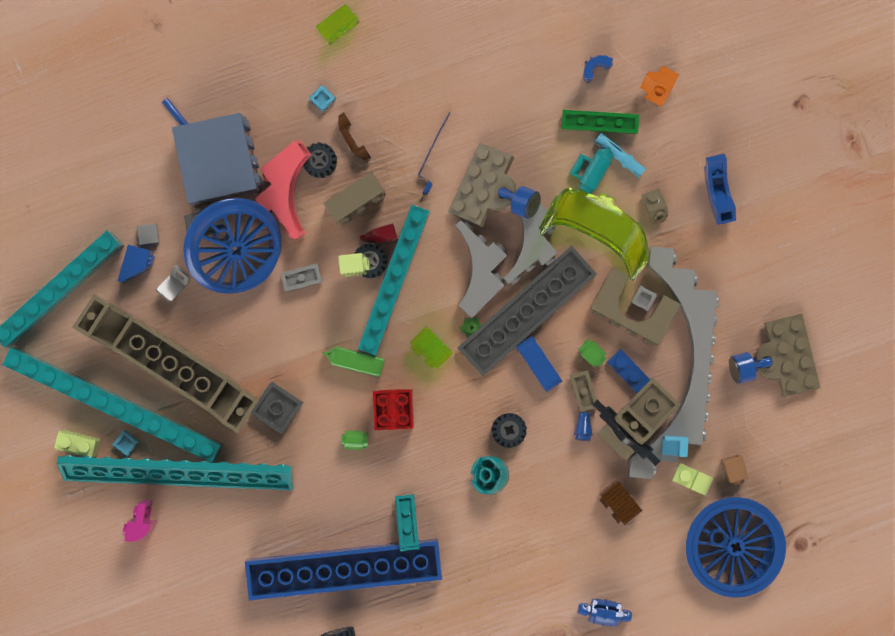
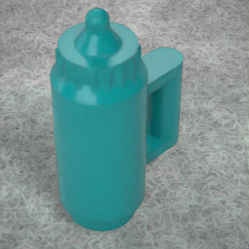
M600 148L592 159L583 154L579 155L569 173L579 179L578 189L589 195L596 191L613 159L610 148ZM585 160L590 162L583 175H578Z

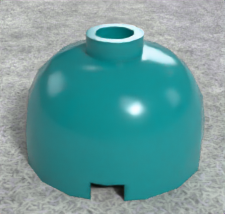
M484 456L478 458L472 465V485L481 494L498 493L507 485L509 481L508 466L500 458Z

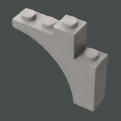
M541 203L536 214L530 219L520 216L523 224V244L517 262L503 278L507 285L510 282L514 285L522 278L520 274L524 270L527 272L532 270L536 266V260L541 266L544 264L548 266L556 260L554 256L557 254L556 250L543 235L549 236L555 231L556 228L554 226L557 222Z
M460 220L455 227L468 245L472 259V277L466 295L458 306L473 318L504 286L502 283L504 279L498 273L493 274L491 271L507 256L505 254L507 250L500 243L496 245L494 242L487 247L486 244L488 242L481 235L477 237L472 232L474 228L467 221L463 223Z

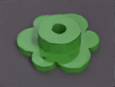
M477 317L466 318L460 329L469 338L482 324L479 323Z

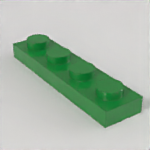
M562 110L561 130L638 134L639 114Z

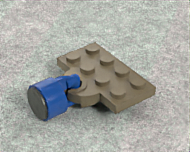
M479 143L448 213L483 227L490 210L504 211L505 208L511 205L512 213L530 219L539 209L541 196L538 191L525 186L519 187L516 191V183L507 175L514 157Z
M802 313L765 322L764 326L768 342L761 344L756 349L755 357H752L749 352L733 355L729 359L731 376L738 384L755 380L756 372L759 371L763 377L778 379L782 397L821 388Z

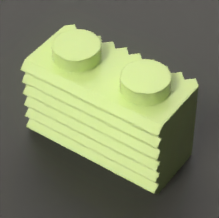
M362 253L338 256L340 273L346 278L347 276H358L359 274L361 276L363 274L366 275L367 270H370L369 259Z
M62 430L58 432L54 449L84 457H96L101 440L100 438L89 437V435L85 436V434L74 433V431Z

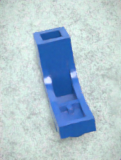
M725 154L706 157V166L704 167L705 182L717 225L736 221V206L733 202L727 179V158Z

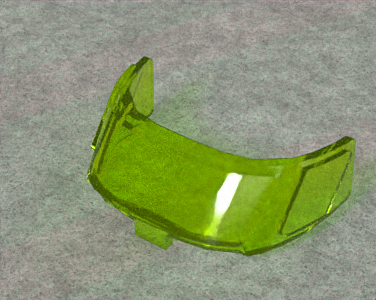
M571 188L564 189L553 199L539 227L541 229L539 234L542 236L548 227L552 225H565L600 241L611 248L623 260L629 278L632 281L641 272L649 258L648 242L641 225L627 213L613 205L615 202L614 198L602 192L596 197L584 191Z

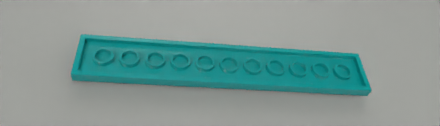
M72 455L58 456L57 465L64 481L292 491L294 486L292 467L285 464L272 466L264 463L249 465L248 463L230 464L228 462L210 463L208 461L191 462L188 460L178 462L168 459L154 461L147 458L142 460H133L131 458L114 459L112 457L94 458L92 456H85L83 458Z

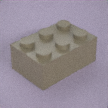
M371 171L323 204L337 225L342 224L345 226L353 220L352 216L357 213L361 215L368 210L367 206L373 202L376 205L384 200L386 193Z

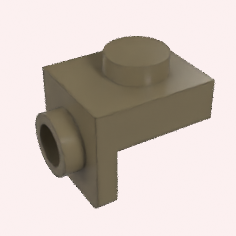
M660 189L641 194L650 222L660 221L668 217V207Z

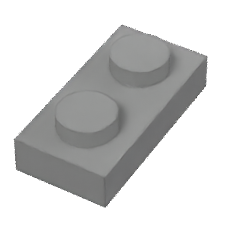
M318 263L280 273L285 292L323 282Z

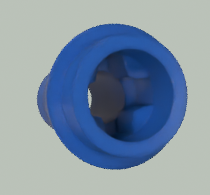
M579 413L574 431L575 440L591 441L593 434L590 413Z

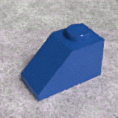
M128 244L118 282L126 283L148 271L149 267H152L154 264V252Z

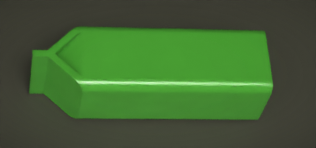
M335 347L328 352H322V354H326L334 366L377 377L381 376L384 358L341 347Z

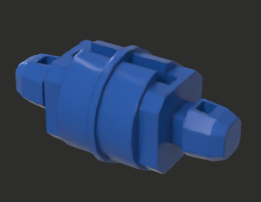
M592 599L590 605L588 603H580L578 605L577 613L583 616L589 615L588 621L593 624L613 627L618 626L620 620L621 622H630L632 619V612L626 609L621 610V603H616V601Z

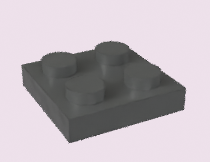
M271 381L251 414L282 435L304 402Z

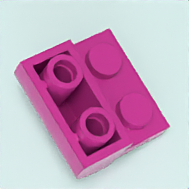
M143 500L134 507L133 517L135 518L127 521V524H124L123 527L124 541H138L154 530L157 520H150L152 500Z

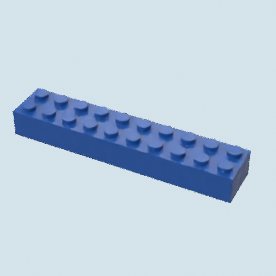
M438 538L419 540L420 549L400 551L399 543L250 558L245 561L248 598L250 601L442 580Z

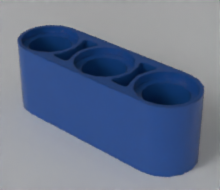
M530 336L516 346L546 392L563 382L533 336Z

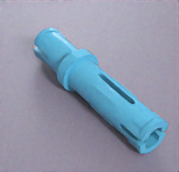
M603 133L595 140L594 143L601 148L609 147L611 154L622 164V167L629 169L638 178L647 169L638 163L632 154L629 155Z

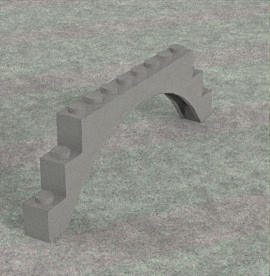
M651 246L648 251L647 267L666 284L677 302L681 304L680 308L687 323L691 342V370L681 405L664 430L649 443L654 449L652 453L659 460L677 462L678 458L681 457L663 455L661 453L662 435L688 437V444L702 445V442L706 440L704 422L708 420L706 403H709L710 391H707L708 384H711L712 372H709V368L713 364L714 354L711 353V346L715 345L713 326L717 325L715 307L719 305V296H716L717 291L694 289V286H697L698 275H695V270L672 268L673 265H676L677 253H674L673 248ZM636 452L629 457L627 476L652 479L653 475H656L657 465L654 466L647 458L645 460L642 459Z

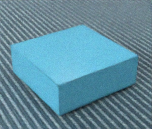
M321 85L309 97V100L324 112L336 98Z
M123 430L112 446L128 457L140 441L126 430Z

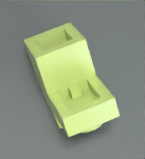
M679 463L671 480L706 496L714 478Z

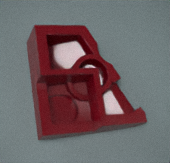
M393 223L375 228L359 236L361 241L367 243L382 244L398 241Z

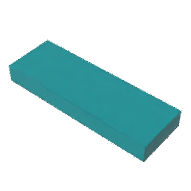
M414 494L395 496L400 551L420 549Z

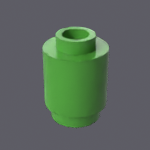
M589 339L578 349L581 352L580 355L593 367L595 365L599 367L607 359L605 357L606 352Z
M345 430V434H341V446H345V450H363V448H368V433Z

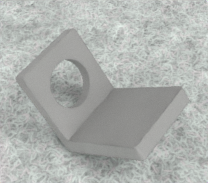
M175 265L171 275L156 289V292L171 303L187 286L190 276L179 266ZM177 272H179L184 277V279L181 278Z

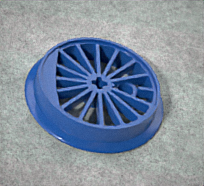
M242 198L221 200L201 211L189 226L183 248L185 263L192 277L203 287L211 291L225 294L248 291L265 281L275 268L281 251V233L275 218L262 205ZM236 214L234 237L227 220V216ZM241 214L250 215L240 234ZM223 218L225 225H214L217 220ZM258 218L262 222L247 235L254 219ZM210 226L213 227L212 237L204 235ZM263 228H267L269 234L250 241ZM226 231V236L218 239L219 233ZM201 239H206L222 247L199 246ZM270 239L269 247H252ZM200 252H221L199 261ZM248 252H268L266 260ZM244 256L263 264L256 270ZM241 258L254 271L249 277L246 275ZM221 259L207 273L203 272L202 266ZM237 261L244 278L240 281H236ZM225 264L218 280L211 278ZM232 264L231 282H223Z
M730 497L711 503L696 516L687 534L686 555L693 574L707 589L726 597H746L762 591L778 576L785 560L786 540L778 519L768 508L751 499ZM735 509L733 535L725 510ZM740 509L747 510L749 514L737 535ZM720 512L723 514L729 536L713 519V516ZM753 514H756L761 521L743 535ZM711 520L717 528L708 531L703 527ZM763 524L768 528V534L745 540ZM701 531L709 534L710 542L698 541ZM720 532L723 535L722 540L718 543L714 542V534ZM769 538L766 547L746 545L752 542ZM737 543V546H739V548L733 549L731 547V544ZM698 544L722 547L698 555ZM745 549L762 550L764 553L759 558ZM723 552L703 568L699 558ZM743 553L759 561L755 569ZM739 556L753 571L747 581ZM725 557L715 578H712L707 571ZM731 557L728 583L720 582L718 580ZM735 557L743 580L742 583L732 584Z

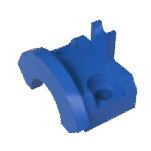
M598 55L593 58L590 57L591 59L588 62L585 61L586 66L583 79L587 84L594 78V68L603 67L608 70L612 67L613 59L611 57Z

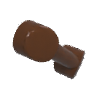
M344 112L338 116L339 131L346 143L357 157L364 161L369 160L371 157L365 146L362 145L358 148L347 129L351 126L349 119Z

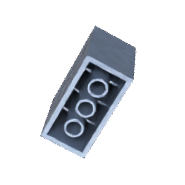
M241 113L172 127L188 204L195 207L261 192L260 187H263L261 175L259 176L256 171L259 168L257 157L252 152L255 149L253 138L248 134V131H251L250 122Z

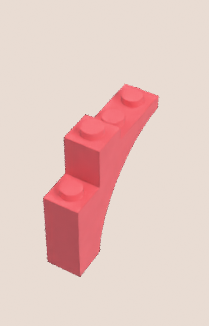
M301 140L293 141L260 169L263 173V178L268 183H271V185L254 198L258 204L262 205L270 213H275L274 217L285 226L286 233L289 237L294 238V240L306 234L295 209V184L304 163L312 156Z

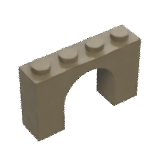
M614 267L611 268L590 306V309L593 310L592 314L601 319L605 316L610 319L609 323L619 328L620 325L627 329L626 333L634 337L636 335L643 337L642 341L650 346H653V344L659 345L681 304L662 295L652 314L646 320L634 322L627 319L620 311L619 297L630 276Z

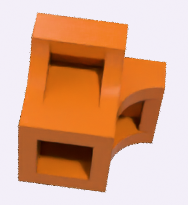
M663 65L658 72L648 71L640 86L641 89L647 91L645 98L662 107L679 74Z

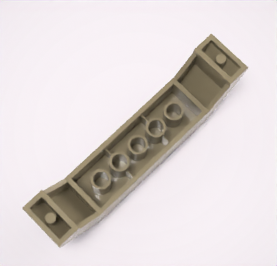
M93 294L72 327L86 337L112 349L204 408L223 425L237 434L259 402V399L230 376L138 317Z

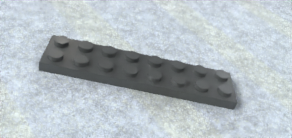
M570 246L457 348L479 373L484 376L595 277L597 273L574 247Z

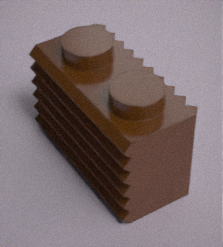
M617 479L599 493L602 497L599 499L606 509L608 507L612 509L614 513L611 515L618 524L622 522L626 525L642 512V509Z

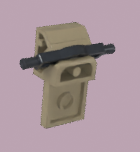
M651 378L618 413L610 406L605 407L598 399L592 404L601 413L599 415L600 418L607 423L597 435L624 461L636 452L642 459L645 460L647 458L656 466L661 460L652 453L654 449L646 441L681 404L654 378Z

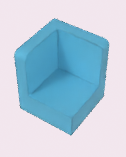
M662 435L661 453L663 455L687 457L688 437Z

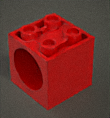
M413 389L373 391L374 430L414 429Z

